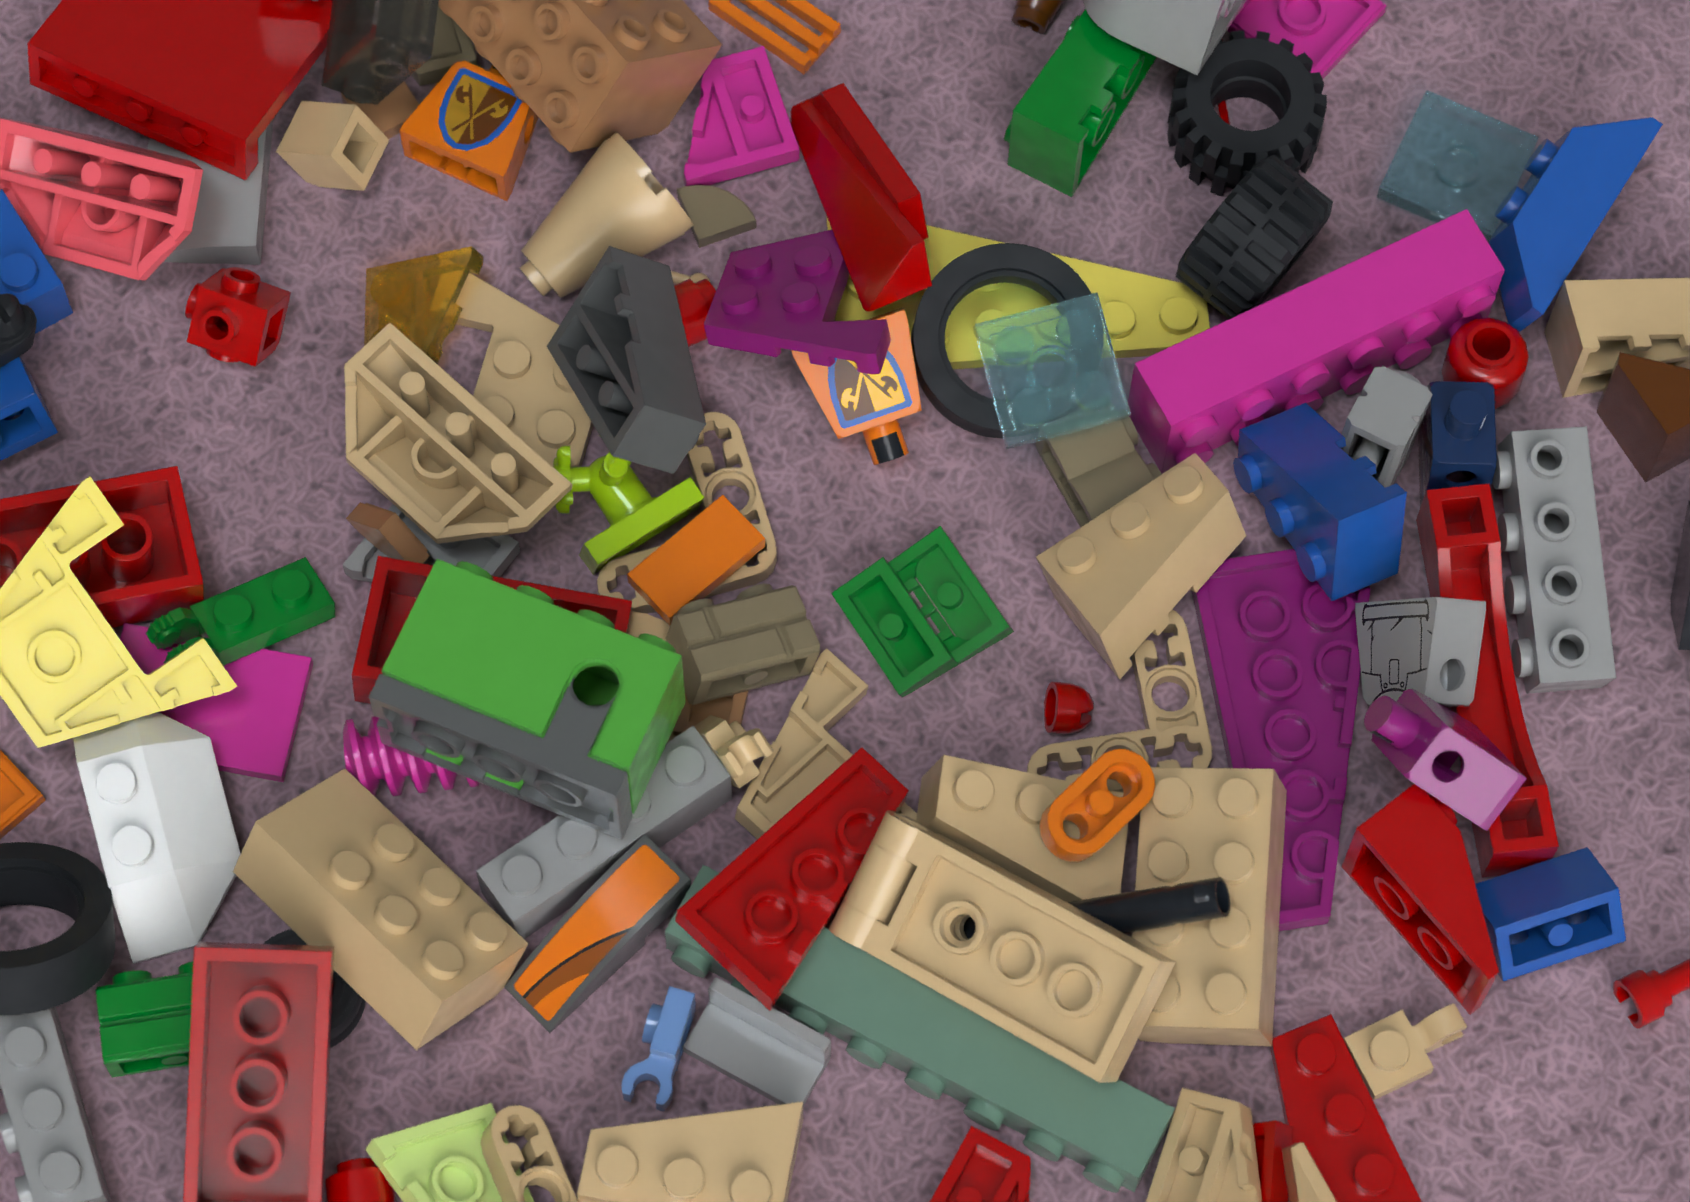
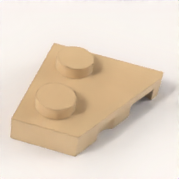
M1182 1088L1146 1202H1262L1251 1109L1237 1101Z

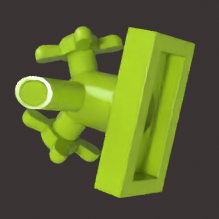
M561 446L558 448L557 457L553 461V467L572 483V489L555 505L557 511L562 514H569L570 505L573 504V492L590 491L610 524L608 529L585 542L579 556L593 575L599 572L607 562L626 555L699 509L704 500V496L691 477L659 497L652 498L630 467L632 462L614 457L610 451L607 455L597 458L588 467H570V446Z

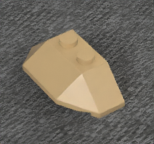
M391 323L386 325L344 364L347 463L437 544L527 532L572 489L570 481Z

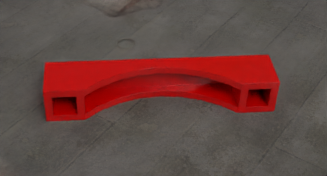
M1490 483L1426 490L1416 522L1430 597L1486 601V614L1474 700L1469 706L1451 707V711L1476 725L1527 778L1487 831L1472 822L1481 877L1501 876L1552 859L1559 845L1547 783L1539 768L1529 739L1515 680L1505 612L1501 541ZM1459 755L1462 767V757L1461 755Z

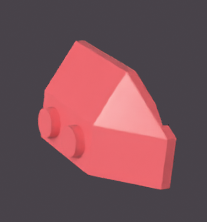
M0 118V190L4 191L43 254L128 278L146 281L192 232L203 169L193 161L94 135Z

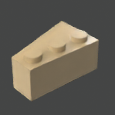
M1690 278L1564 280L1544 331L1562 397L1604 391L1620 352L1690 369Z
M1194 453L1036 556V559L1057 602L1111 670L1121 679L1132 667L1131 655L1151 633L1157 636L1161 634L1171 622L1168 613L1189 590L1195 593L1198 592L1246 537V533L1228 489L1201 458Z
M803 1101L591 1129L577 1192L578 1202H787L803 1123Z

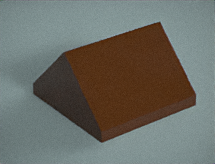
M1620 352L1599 400L1597 414L1646 483L1690 459V369Z

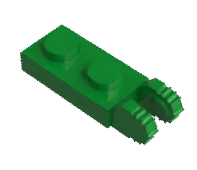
M304 557L190 606V609L179 607L169 611L167 615H161V617L155 618V621L150 623L146 635L151 643L155 644L157 649H165L166 647H172L173 644H179V646L173 647L172 651L167 652L168 655L163 663H166L203 637L224 666L335 618V602L307 558Z

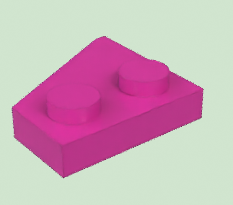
M764 46L713 59L702 77L701 96L692 127L689 157L684 168L685 186L712 185L799 161V147Z

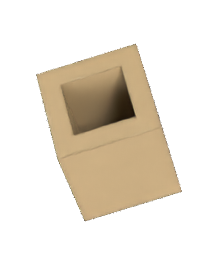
M301 101L276 152L305 182L319 187L364 191L389 139L356 104Z

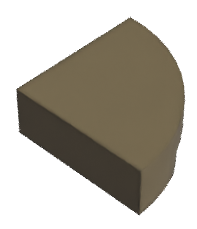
M690 185L677 188V198L680 205L694 224L691 227V231L699 248L756 228V219L749 207L732 193L708 185Z

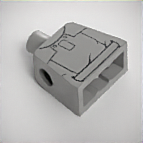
M1427 597L1356 603L1355 615L1362 692L1365 702L1371 705L1381 696H1389L1397 701L1405 690L1413 688L1444 707L1469 706L1474 700L1486 614V601Z

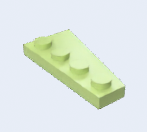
M492 1103L374 1138L365 1148L403 1202H502L481 1147L483 1131L496 1116ZM504 1134L502 1136V1139L505 1142V1144H507L509 1142L507 1140L506 1135ZM520 1167L515 1172L517 1176L522 1174ZM526 1187L523 1194L525 1202H534L529 1188Z

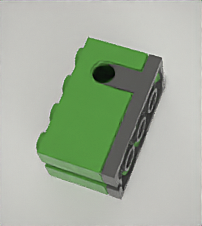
M436 559L382 668V674L379 675L369 695V700L374 716L379 717L377 729L381 743L622 840L633 817L632 813L634 814L686 703L682 655L675 653L676 650L670 643L657 636L640 634L637 638L614 629V624L609 619L596 612L581 609L576 614L554 605L553 600L548 595L533 587L520 585L515 590L495 582L490 573L475 564L460 561L455 566Z

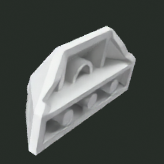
M159 712L74 737L77 766L108 887L111 888L112 900L133 964L193 948L198 942H201L207 932V927L237 875L233 873V869L241 854L210 737Z

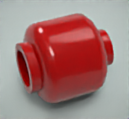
M1494 318L1473 319L1461 325L1450 339L1442 366L1443 381L1488 382L1493 384L1495 409L1509 403L1520 389L1529 360L1526 341L1517 329L1505 321Z

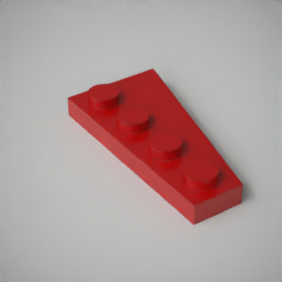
M861 747L677 910L675 921L758 1001L771 1011L847 893L886 811L890 810L898 813L906 801L909 790Z
M1329 1014L1272 1038L1270 1050L1285 1124L1293 1127L1292 1144L1304 1143L1336 1202H1422L1332 1015Z

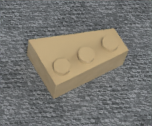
M943 755L922 776L916 822L924 825L934 833L946 836L1065 902L1121 893L1128 823L1092 857L1079 862H1069L1056 857L1048 850L1042 840L1040 820L1043 812L1073 782ZM1109 790L1114 796L1123 797V793ZM1063 821L1065 833L1073 839H1079L1080 831L1077 825L1071 821Z

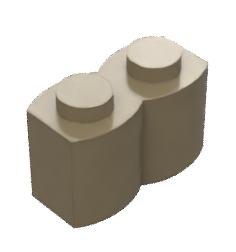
M1107 398L1039 428L1035 444L1038 453L1059 491L1064 496L1080 528L1162 475L1154 463L1146 465L1135 450L1134 446L1138 444V435L1129 415L1124 410L1116 412Z

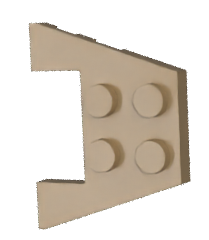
M446 263L432 308L433 319L492 332L473 396L551 466H553L554 458L557 457L558 448L570 446V467H581L593 423L547 348L548 343L560 325L458 265Z
M825 649L818 657L806 685L792 705L789 716L775 742L773 741L771 744L774 752L767 758L764 757L758 768L761 774L752 779L737 807L735 819L756 839L761 837L852 756L827 731L866 695L868 685L828 649ZM904 803L898 813L916 821L917 813Z

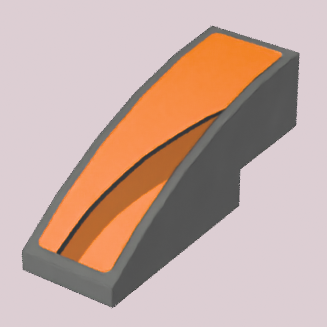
M644 834L587 890L552 928L504 986L505 989L551 1033L645 945V938L679 907L691 886V879Z

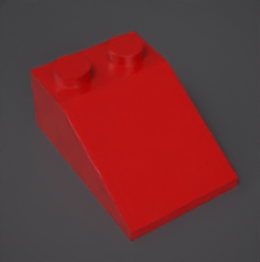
M1413 784L1356 828L1342 868L1471 1015L1480 1008L1499 973L1462 834L1456 826L1457 818L1449 806L1431 794L1428 795L1425 790Z

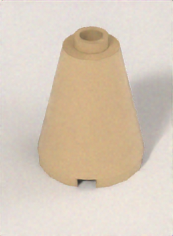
M616 132L603 141L521 250L528 261L520 267V270L543 297L552 289L562 298L584 287L609 246L642 257L685 235V232L694 225L666 187L663 188L654 177L648 165Z

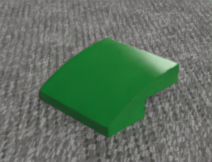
M941 526L890 562L882 557L831 593L901 697L912 693L1014 632ZM912 591L922 604V608L919 607V605L911 595ZM928 617H930L934 624L937 626V628L940 631L939 633L936 632L932 624L929 622V620L927 619Z

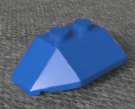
M1650 117L1573 127L1555 143L1545 139L1529 158L1524 169L1532 175L1523 189L1515 186L1497 208L1494 216L1502 222L1489 240V245L1505 269L1498 288L1508 324L1519 332L1545 313L1662 127V123Z

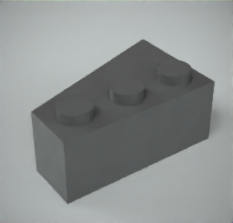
M609 246L551 338L547 348L612 456L674 474L688 451L696 445L699 435L706 425V420L670 266Z

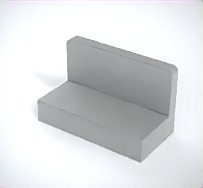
M715 977L708 988L709 1003L683 1045V1052L777 1104L803 1101L804 1106L831 1059V1040L774 1008L769 1011L756 998Z

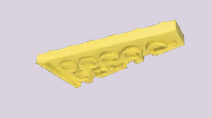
M826 216L827 231L832 230L828 218ZM926 225L929 238L924 239L931 281L946 265L964 253L979 247L1004 242ZM1052 254L1068 264L1082 278L1094 297L1103 329V345L1100 359L1151 356L1210 328L1207 302L1184 283ZM849 274L835 321L867 320L903 308L908 318L911 337L917 309L927 288L874 311H865ZM995 283L972 291L955 306L945 327V348L953 369L1065 362L1067 335L1059 313L1040 293L1019 284Z

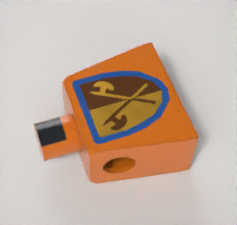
M465 60L454 63L400 128L404 156L508 201L538 116L527 103L521 101L514 94L511 85L493 64L489 71Z
M903 308L867 319H887L891 342L880 374L860 373L857 371L855 361L834 358L835 363L831 367L811 364L808 353L791 350L793 358L837 438H844L862 431L873 465L888 462L909 453L898 419L922 410L908 318Z

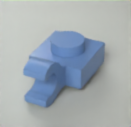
M669 986L663 1006L652 1004L642 1035V1042L651 1044L650 1055L645 1061L634 1064L626 1071L622 1080L623 1100L631 1102L636 1086L642 1081L649 1080L655 1082L660 1087L656 1098V1109L664 1112L669 1107L673 1098V1077L678 1069L683 1053V1045L687 1040L696 1012L695 993Z

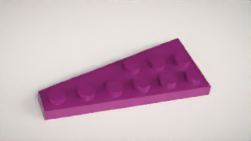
M1294 549L1226 559L1197 593L1192 591L1228 767L1274 769L1287 790L1279 931L1328 924L1331 916L1340 843L1339 834L1346 794L1347 769L1361 672L1355 604L1369 602L1371 590L1370 586H1367L1331 601L1317 581L1311 582L1305 577L1299 566Z

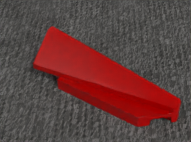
M842 83L792 106L791 126L863 309L865 311H874L932 286L924 239L929 237L921 193L845 84Z

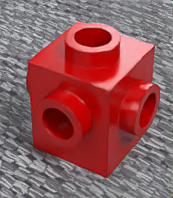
M238 267L221 268L202 284L197 283L189 295L185 309L186 318L191 319L187 342L206 349L207 354L214 359L224 362L241 361L256 367L277 348L281 339L291 292L260 281V276L248 269Z

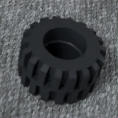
M1244 30L1230 32L1229 41L1223 42L1222 39L1219 41L1198 75L1180 68L1175 79L1168 117L1169 128L1167 137L1169 147L1176 146L1174 159L1179 168L1191 163L1190 180L1199 186L1205 178H1208L1212 181L1210 193L1223 197L1226 187L1235 188L1259 161L1269 156L1276 155L1297 173L1300 170L1305 174L1312 164L1314 153L1317 151L1327 108V95L1322 94L1324 81L1320 72L1311 73L1313 61L1305 52L1296 57L1292 53L1293 43L1282 38L1279 44L1270 42V33L1257 31L1256 38H1245ZM1232 98H1251L1267 105L1276 114L1279 122L1263 130H1242L1222 120L1214 107L1220 102Z
M1276 155L1269 156L1259 161L1244 176L1206 222L1181 257L1176 278L1227 319H1231L1259 306L1284 278L1330 217L1333 201Z

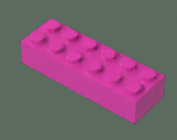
M1465 209L1134 364L1126 413L1131 418L1136 431L1161 474L1194 453L1206 463L1214 455L1213 449L1232 440L1238 446L1239 430L1303 403H1307L1316 411L1323 404L1324 397L1341 389L1347 395L1358 393L1363 390L1374 367L1384 366L1387 368L1397 363L1400 369H1408L1422 362L1431 354L1432 346L1451 338L1461 325L1473 319L1488 318L1505 269L1468 209Z

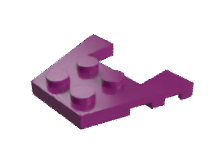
M832 230L731 252L704 322L708 344L712 346L778 357L781 354V348L808 353L811 364L831 367L835 363L834 358L855 361L857 371L866 374L881 373L891 338L887 319L834 321L849 277V271Z

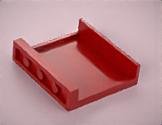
M62 0L27 43L30 84L246 180L258 164V138L334 36L339 34L348 39L351 36L354 21V0Z

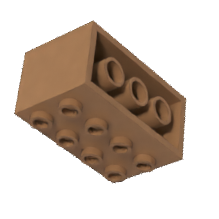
M437 0V4L442 12L458 24L472 40L477 52L493 64L511 85L514 94L521 101L528 104L549 128L553 139L564 146L569 153L599 147L605 139L611 137L615 132L625 141L660 133L669 126L722 46V43L683 0Z

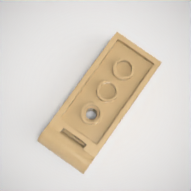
M890 810L886 811L829 928L832 934L843 941L862 949L1099 1083L1117 1082L1176 961L946 836L934 833L924 825ZM969 917L974 920L976 926L975 933L970 939L964 933V923Z

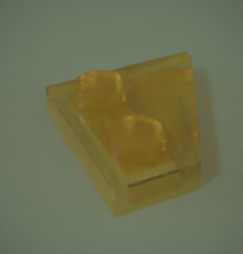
M470 246L367 268L364 346L386 325L391 323L438 364L443 353V342L447 335L453 331L463 310L456 304L457 298L469 272L479 275L483 266V255Z

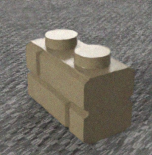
M767 583L754 585L742 591L735 600L716 605L709 598L692 601L684 605L674 615L666 636V641L675 648V653L682 655L684 689L688 702L692 705L810 675L820 653L819 640L810 619L807 620L806 609L796 586L793 585L775 590Z

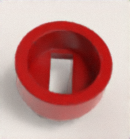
M1050 682L1044 699L1046 731L1048 733L1072 734L1079 733L1091 722V715L1088 712L1094 709V701L1090 693L1073 683Z

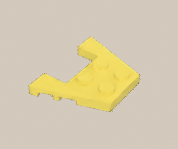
M90 476L79 484L0 588V696L37 748L115 726L122 722L156 712L176 708L177 706L227 693L237 687L203 637L149 674L143 673L69 567L72 560L124 525Z

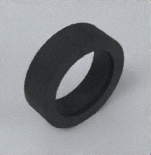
M999 243L966 252L951 261L932 280V286L926 289L918 306L911 335L917 379L933 406L952 423L969 432L1000 439L1019 438L1036 434L1040 427L1068 415L1082 399L1096 374L1102 354L1103 329L1094 297L1086 283L1068 264L1039 248L1023 244ZM995 283L1023 285L1044 296L1059 313L1067 335L1066 360L1058 377L1041 392L1020 400H996L983 396L969 388L953 370L945 348L946 323L955 306L965 296L980 287Z
M34 842L0 843V907L9 905L42 906L60 911L75 921L70 929L49 942L21 950L0 951V1015H21L47 1010L69 1002L89 990L103 977L110 967L115 953L111 888L108 887L105 875L95 864L73 851Z

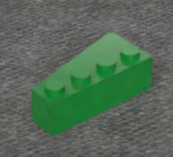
M1085 9L1081 16L1077 15L1074 18L1059 47L1013 109L1012 119L1004 135V141L1009 143L1007 165L1072 197L1157 57L1111 36L1091 19Z

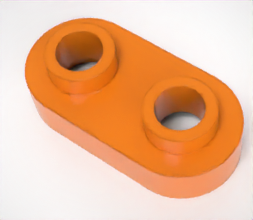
M1127 749L1110 750L1100 756L1043 812L1040 820V834L1048 850L1056 857L1069 862L1084 861L1092 857L1151 800L1155 790V778L1150 765L1142 756ZM1107 779L1120 783L1124 792L1123 797H1117L1110 793L1107 788ZM1063 821H1071L1077 825L1080 831L1079 839H1073L1065 833Z

